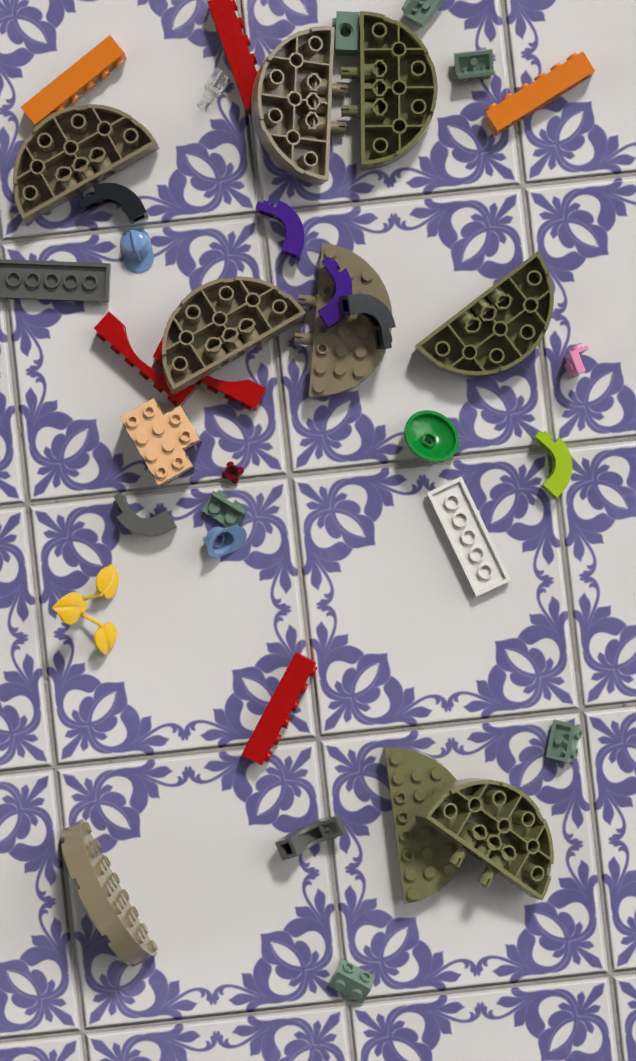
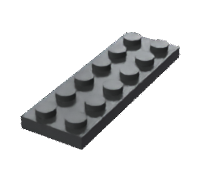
M0 259V299L109 303L111 264Z

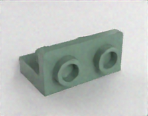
M220 490L217 493L213 491L202 511L227 527L239 525L247 512L243 509L245 506L236 500L234 503L227 500L228 495Z
M553 719L546 757L567 763L573 762L578 755V748L576 746L577 741L580 740L582 735L581 725Z

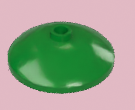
M423 410L413 414L405 424V442L411 452L418 458L430 463H442L452 458L459 446V435L454 424L446 416L435 411Z

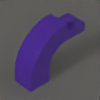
M263 200V203L258 201L256 213L278 220L286 230L282 254L300 260L304 249V228L298 214L288 204L280 200L276 207L269 201Z
M328 256L322 260V265L332 278L336 287V293L328 304L318 310V315L326 327L330 329L344 317L342 315L340 296L352 294V281L347 269L345 268L339 272L340 267L336 260L333 259L331 261Z

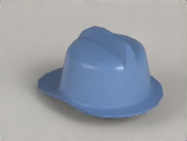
M141 228L127 230L120 240L126 267L135 273L148 271L154 261L153 249L148 233Z
M238 525L228 528L214 527L203 537V542L207 546L208 555L212 558H218L238 550L246 541L247 533L242 526Z

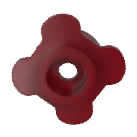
M230 461L226 464L227 467L221 475L222 478L229 479L233 484H237L239 482L238 478L244 473V469Z

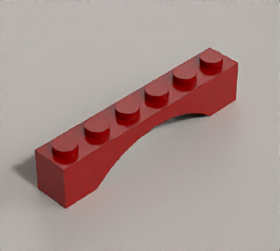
M108 312L94 327L97 331L96 336L103 343L107 340L111 344L110 349L117 355L122 353L126 357L124 361L132 368L136 366L140 369L139 374L146 381L150 378L154 382L153 387L160 393L166 392L169 395L167 399L173 405L179 404L182 407L197 390L191 385L173 395L166 382L164 372L151 368L136 355L127 337L126 326L112 313Z
M163 337L153 355V358L156 360L155 363L163 367ZM206 376L195 383L197 385L201 383L207 385V390L215 394L218 391L225 394L224 398L233 403L235 400L241 402V407L249 411L252 408L257 410L266 392L265 387L249 379L243 381H223Z

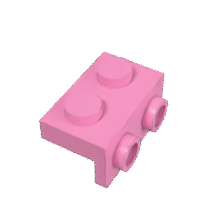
M582 344L576 345L568 350V354L564 356L566 364H564L565 370L568 375L571 374L572 378L586 371L580 354L589 349L588 345L584 347Z

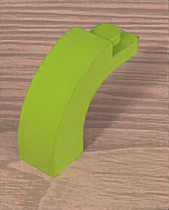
M538 431L533 438L549 452L553 461L551 474L540 486L553 498H558L567 487L572 475L571 454L561 438L553 442V437L549 433Z

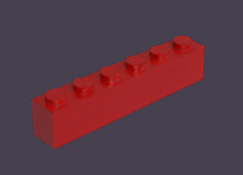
M235 0L207 1L247 114L252 113V88L258 72L255 68L257 60L254 53L250 54L248 47L251 44L248 36L243 35V21L241 17L237 18L235 11H238Z
M297 651L295 652L241 755L260 765L264 761H269L273 753L270 751L272 745L277 746L282 736L279 734L281 728L286 729L291 719L288 717L290 711L295 712L300 702L297 700L299 694L304 695L309 685L306 683L308 677L313 678L318 668L315 666L316 661Z

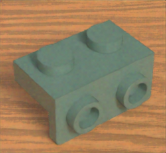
M406 0L402 11L407 20L425 28L445 0Z
M483 49L454 53L455 77L460 79L461 82L471 81L473 77H479L481 80L490 79L491 75H495L493 50Z
M341 959L337 970L329 980L328 986L362 1004L372 989L375 976Z

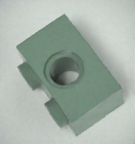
M337 11L336 18H332V27H335L336 37H334L336 56H358L360 12ZM342 31H348L350 35L348 37H343L340 33Z

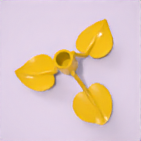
M113 564L104 567L98 573L95 582L96 589L99 591L98 594L81 596L77 592H71L62 597L52 607L65 624L72 625L76 623L80 616L97 624L99 629L94 633V642L97 649L104 655H108L117 639V629L111 622H106L103 625L101 622L84 614L87 609L85 600L98 598L102 595L106 599L114 596L118 589L119 577Z

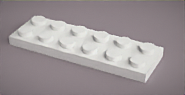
M462 476L428 492L429 500L475 596L477 597L511 581Z

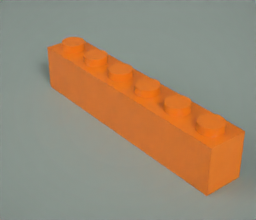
M109 35L22 105L21 109L36 127L51 114L65 109L70 104L77 103L82 94L90 92L94 89L97 82L108 78L113 69L120 68L127 59L124 51Z
M582 51L579 54L573 53L566 59L565 63L555 64L549 73L539 74L531 84H523L515 94L509 93L502 98V102L499 104L493 103L488 106L484 119L494 135H499L592 77L595 69Z

